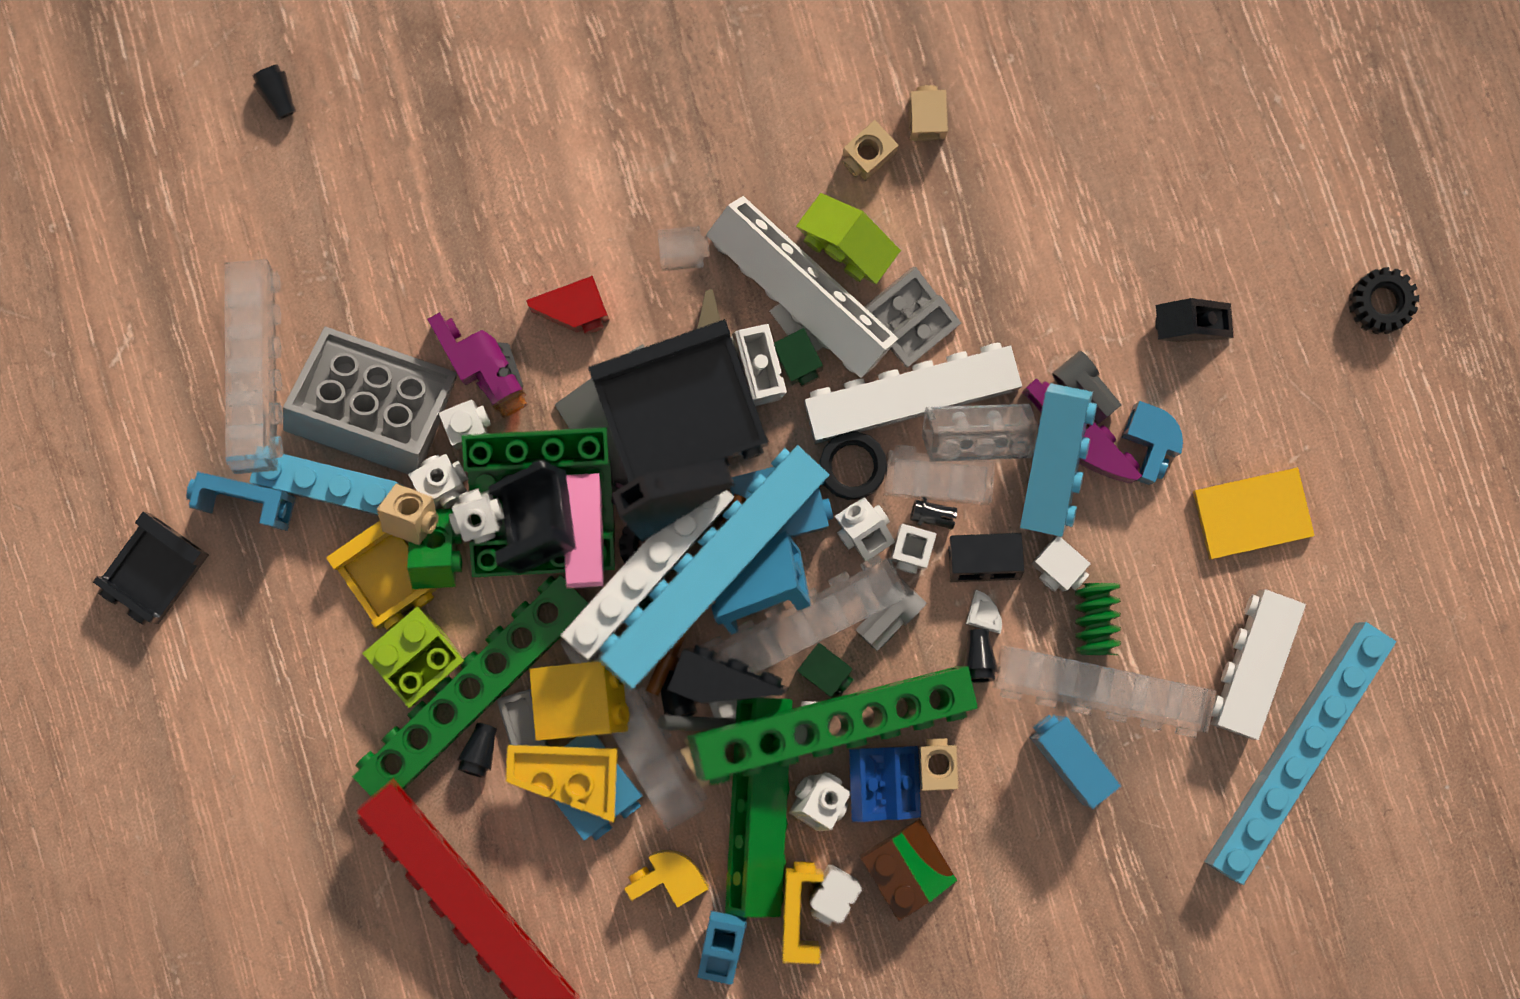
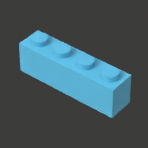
M1052 383L1047 388L1020 528L1062 537L1067 526L1073 527L1077 506L1071 505L1073 492L1080 493L1084 472L1078 471L1080 458H1087L1090 438L1084 437L1087 424L1093 425L1097 404L1091 403L1092 391Z
M258 448L249 481L254 485L280 490L288 494L377 516V508L395 484L402 485L396 481Z

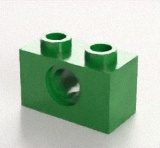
M452 508L436 509L438 523L435 530L431 534H427L420 545L412 542L408 543L407 569L412 589L456 587V572H462L461 551H457V544H463V538L461 533L455 534L449 517V514L453 513Z

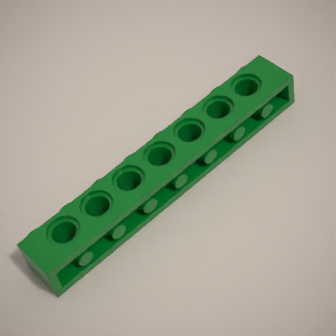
M562 575L557 579L553 576L547 578L538 587L537 591L540 595L531 604L524 601L511 614L514 620L505 629L501 625L498 626L485 639L488 645L479 654L474 650L464 659L465 661L460 665L463 670L453 679L449 675L433 689L437 695L428 704L424 701L418 703L408 713L407 716L411 720L402 729L395 726L382 738L381 741L385 745L376 754L370 751L357 762L355 766L359 770L352 777L370 796L375 794L392 778L405 790L496 699L501 697L561 638V634L589 605V602L575 588H567L566 579ZM553 603L558 609V616L554 622L544 623L540 619L539 611L543 605ZM521 628H527L532 634V642L528 647L520 649L514 643V634ZM495 653H501L506 659L505 669L498 674L493 673L488 667V660ZM469 678L476 679L480 684V692L473 699L467 698L462 690L463 683ZM443 703L450 704L454 709V717L448 724L440 722L437 718V709ZM417 728L423 729L428 735V743L422 749L416 748L411 742V735ZM391 753L398 755L402 761L401 770L397 774L390 773L385 767V760Z
M955 666L689 735L687 739L697 779L708 780L709 785H717L730 781V774L743 771L744 776L755 775L765 772L764 765L778 762L779 767L799 763V756L812 753L813 758L834 753V746L846 744V748L850 749L868 744V737L879 735L880 740L900 736V729L913 726L914 731L935 726L933 720L946 717L947 722L961 720L968 717L966 711L977 709L978 706L968 666ZM934 690H937L940 694V704L934 709L930 704L929 697ZM903 698L908 708L906 714L903 717H899L896 712V705ZM870 707L874 712V721L867 727L863 723L862 714L866 708ZM833 716H837L841 722V728L833 736L829 732L828 723ZM802 724L807 730V738L799 745L794 739V731ZM768 733L773 739V747L768 753L764 754L760 749L759 742L761 737ZM730 743H735L739 749V755L734 762L729 763L725 758L724 752Z

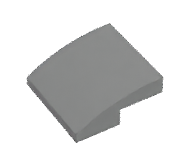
M917 267L909 269L864 306L899 338L890 350L906 367H909L961 324V321L942 296L935 293Z

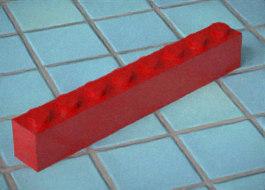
M394 778L359 806L357 813L360 817L357 821L370 836L375 833L384 843L381 849L393 863L399 860L408 871L405 873V877L417 891L423 888L431 898L428 903L433 911L440 918L447 916L455 926L452 928L454 935L464 946L469 943L478 952L475 956L478 963L487 973H490L492 970L502 980L499 986L509 999H580V995Z

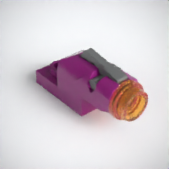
M439 312L427 319L460 380L467 385L478 379L476 385L489 398L495 412L499 411L502 417L505 418L527 406L524 398L526 393L522 389L524 385L508 343L497 342L494 337L483 330L457 342L456 339L462 335L452 318L445 320Z

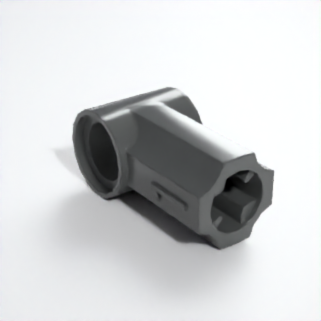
M1078 351L1052 372V376L1058 385L1093 392L1091 403L1097 404L1094 422L1098 425L1122 404L1099 378L1100 373L1090 358L1082 351Z

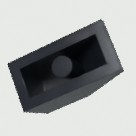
M1188 298L1155 305V327L1158 332V340L1187 342L1234 338L1231 303Z

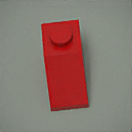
M593 276L526 300L532 313L576 333L583 331L586 335L597 332L604 328L603 323L610 321Z

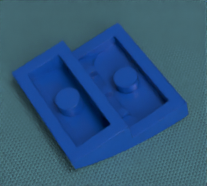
M918 746L849 749L852 822L921 818Z

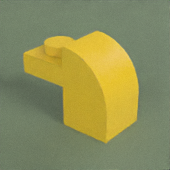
M661 850L650 854L648 857L655 869L649 871L647 866L634 872L628 876L631 883L627 884L624 888L632 901L663 883L678 908L707 891L709 885L696 863L690 857L675 850Z

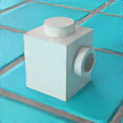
M472 399L439 412L450 443L456 450L462 448V435L488 433L486 427L491 425L484 406L478 407Z
M901 524L890 561L897 562L896 569L916 574L918 569L925 570L928 566L937 533Z
M1060 536L1054 537L1031 563L1042 573L1039 579L1054 592L1058 588L1062 592L1067 591L1070 587L1077 590L1089 576L1085 570L1091 564Z

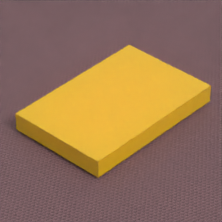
M1298 467L1193 491L1209 560L1315 536Z

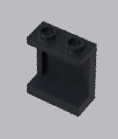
M536 461L531 463L528 468L518 473L504 476L501 481L489 486V494L502 500L505 517L507 546L495 552L497 566L517 574H522L576 549L565 470L547 461Z
M143 511L135 522L139 526L104 575L101 577L96 576L93 583L101 588L98 594L115 605L120 601L128 607L127 615L142 625H145L147 622L159 624L209 554L153 514Z

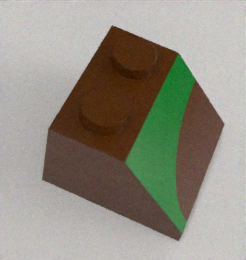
M920 818L859 855L898 921L930 903L957 881Z

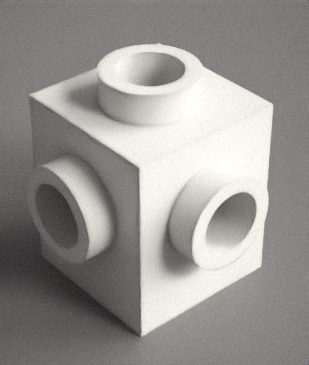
M447 454L427 458L421 463L420 468L408 474L418 492L433 497L436 509L453 507L456 501L459 500L458 496L468 492L463 484L464 481L468 480L465 471L459 461L452 464Z
M474 489L459 495V500L452 507L453 513L449 514L455 534L461 533L464 542L474 539L475 544L496 537L494 532L500 529L502 525L501 519L505 518L499 499H494L493 495L489 494V490L480 493L479 489ZM478 514L482 522L473 525L470 515Z
M865 497L835 516L842 528L837 532L841 541L848 550L854 547L866 562L895 543L886 526L890 523L887 515L879 505L873 508Z
M824 772L823 774L809 775L797 786L795 791L797 798L789 813L816 831L832 830L835 822L841 820L848 809L846 802L851 792L841 786L843 782L838 777L830 773Z

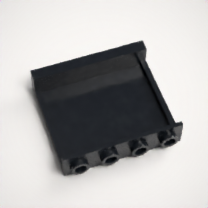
M725 319L588 367L628 482L633 481L642 474L722 458L726 461L727 466H730L729 459L742 455L744 460H748L764 454L763 447L769 446L768 438L763 430Z

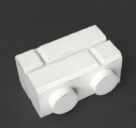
M769 324L735 331L731 340L755 406L781 400L787 393L783 377H780L782 372Z
M833 864L827 865L823 872V882L821 884L817 883L809 896L810 904L812 905L811 915L829 926L833 921L842 923L851 909L849 903L854 904L862 890L858 880Z

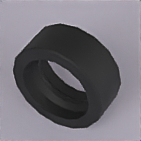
M858 431L844 433L832 438L824 447L819 461L820 466L829 474L824 480L825 487L835 496L846 500H857L873 494L883 482L887 470L886 455L881 445L870 435ZM856 445L863 447L870 453L873 459L874 469L872 476L866 483L860 486L850 487L843 485L835 478L832 472L834 455L845 446Z

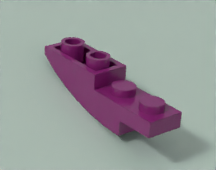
M1036 378L1022 393L1042 413L1045 392L1050 384L1046 381L1041 383ZM1094 422L1093 425L1086 429L1084 437L1090 438L1087 458H1080V465L1103 476L1127 483H1133L1142 476L1137 470L1140 468L1138 462L1130 453L1124 452L1122 454L1114 444L1116 441L1115 436L1104 425L1099 427Z

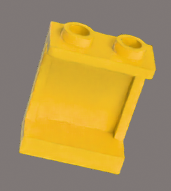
M380 520L326 557L333 569L338 570L371 618V624L376 629H381L382 627H385L386 630L391 629L404 618L402 613L412 606L415 608L417 606L423 607L432 601L434 597L431 593L438 589H412L407 569L408 544L404 539L383 532Z
M599 661L529 669L536 741L628 731L630 714L625 700V685Z
M794 861L793 868L786 867L782 959L783 962L820 964L819 942L799 940L801 883L803 881L823 882L822 869H816L815 862Z

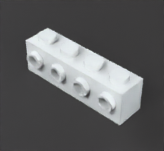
M1266 589L1259 590L1256 595L1252 594L1245 608V614L1248 615L1245 628L1238 630L1233 642V648L1237 649L1233 662H1227L1221 676V682H1224L1225 685L1221 696L1216 695L1210 707L1209 715L1213 716L1211 725L1249 739L1259 740L1306 604Z

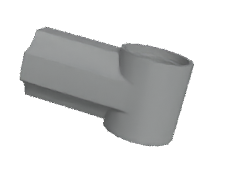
M902 578L879 601L881 604L855 629L876 651L882 648L902 625L906 626L927 604Z

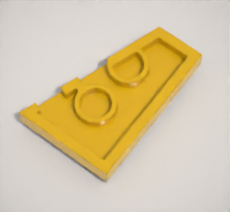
M507 745L506 782L615 822L618 749Z

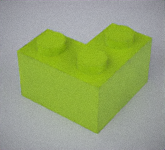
M823 193L817 196L796 225L806 236L803 240L806 245L818 253L823 249L826 254L837 262H843L846 265L843 270L858 282H861L864 278L877 284L901 252L891 239L863 211Z

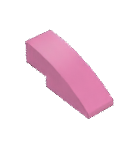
M600 474L566 475L576 549L565 554L567 588L603 586V524Z

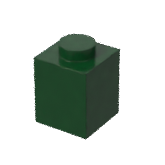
M804 328L774 343L777 357L791 385L799 382L801 387L820 378L818 372L823 370V364Z
M821 643L814 647L797 669L798 673L829 697H832L835 692L841 696L853 681V678L849 676L853 668Z

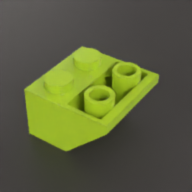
M419 606L413 609L362 653L408 708H411L465 661L446 633L428 612Z

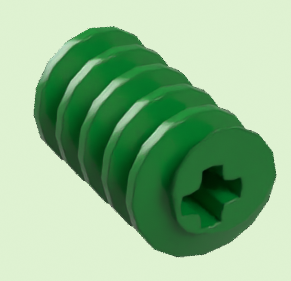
M1085 583L1083 584L1085 585L1084 588L1075 591V596L1085 599V602L1075 605V610L1085 613V616L1075 620L1076 625L1085 628L1084 631L1076 633L1075 638L1086 642V645L1077 647L1075 653L1080 655H1118L1111 652V649L1120 646L1121 641L1111 638V634L1121 631V627L1111 624V620L1121 617V613L1110 609V606L1120 603L1121 599L1110 595V592L1119 589L1120 584Z

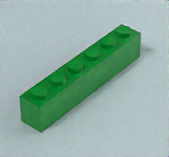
M760 697L737 700L736 723L792 709L793 699ZM768 733L763 735L759 742L760 749L764 754L768 753L773 747V739ZM735 743L733 762L739 755V749ZM778 762L764 765L765 772L750 776H744L743 771L733 773L725 902L726 914L740 917H781V907L784 901L782 890L783 870L786 864L784 854L785 833L788 828L786 818L787 797L790 791L788 782L789 765L779 767Z

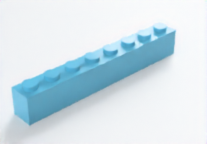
M797 445L791 452L784 448L770 463L775 469L768 477L765 478L760 474L746 489L751 495L744 503L741 504L736 500L722 515L727 521L717 531L712 526L701 537L698 543L702 548L694 557L687 553L673 569L678 574L669 584L663 579L651 591L649 596L653 601L644 611L638 606L624 621L628 628L619 637L613 633L601 645L599 650L603 655L598 661L629 690L633 689L829 476L801 447Z
M1359 622L1353 625L1204 862L1232 881L1244 885L1397 641L1368 622Z

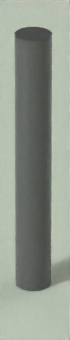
M661 715L659 718V728L661 730L709 731L736 724V718Z

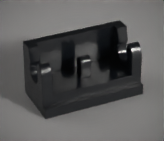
M1022 533L950 536V546L948 547L950 582L1021 580L1024 573Z

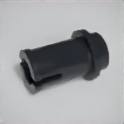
M922 498L921 501H914L911 520L916 521L918 526L926 523L953 530L955 521L941 516L956 519V507L952 508L929 503L927 498Z

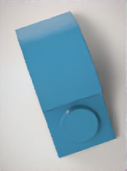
M1138 401L1133 405L1122 438L1148 447L1139 471L1142 476L1137 481L1151 485L1156 482L1157 478L1162 479L1169 464V460L1164 458L1165 454L1172 457L1181 454L1183 435L1177 421L1165 410L1142 401Z
M711 910L697 978L733 985L747 918Z

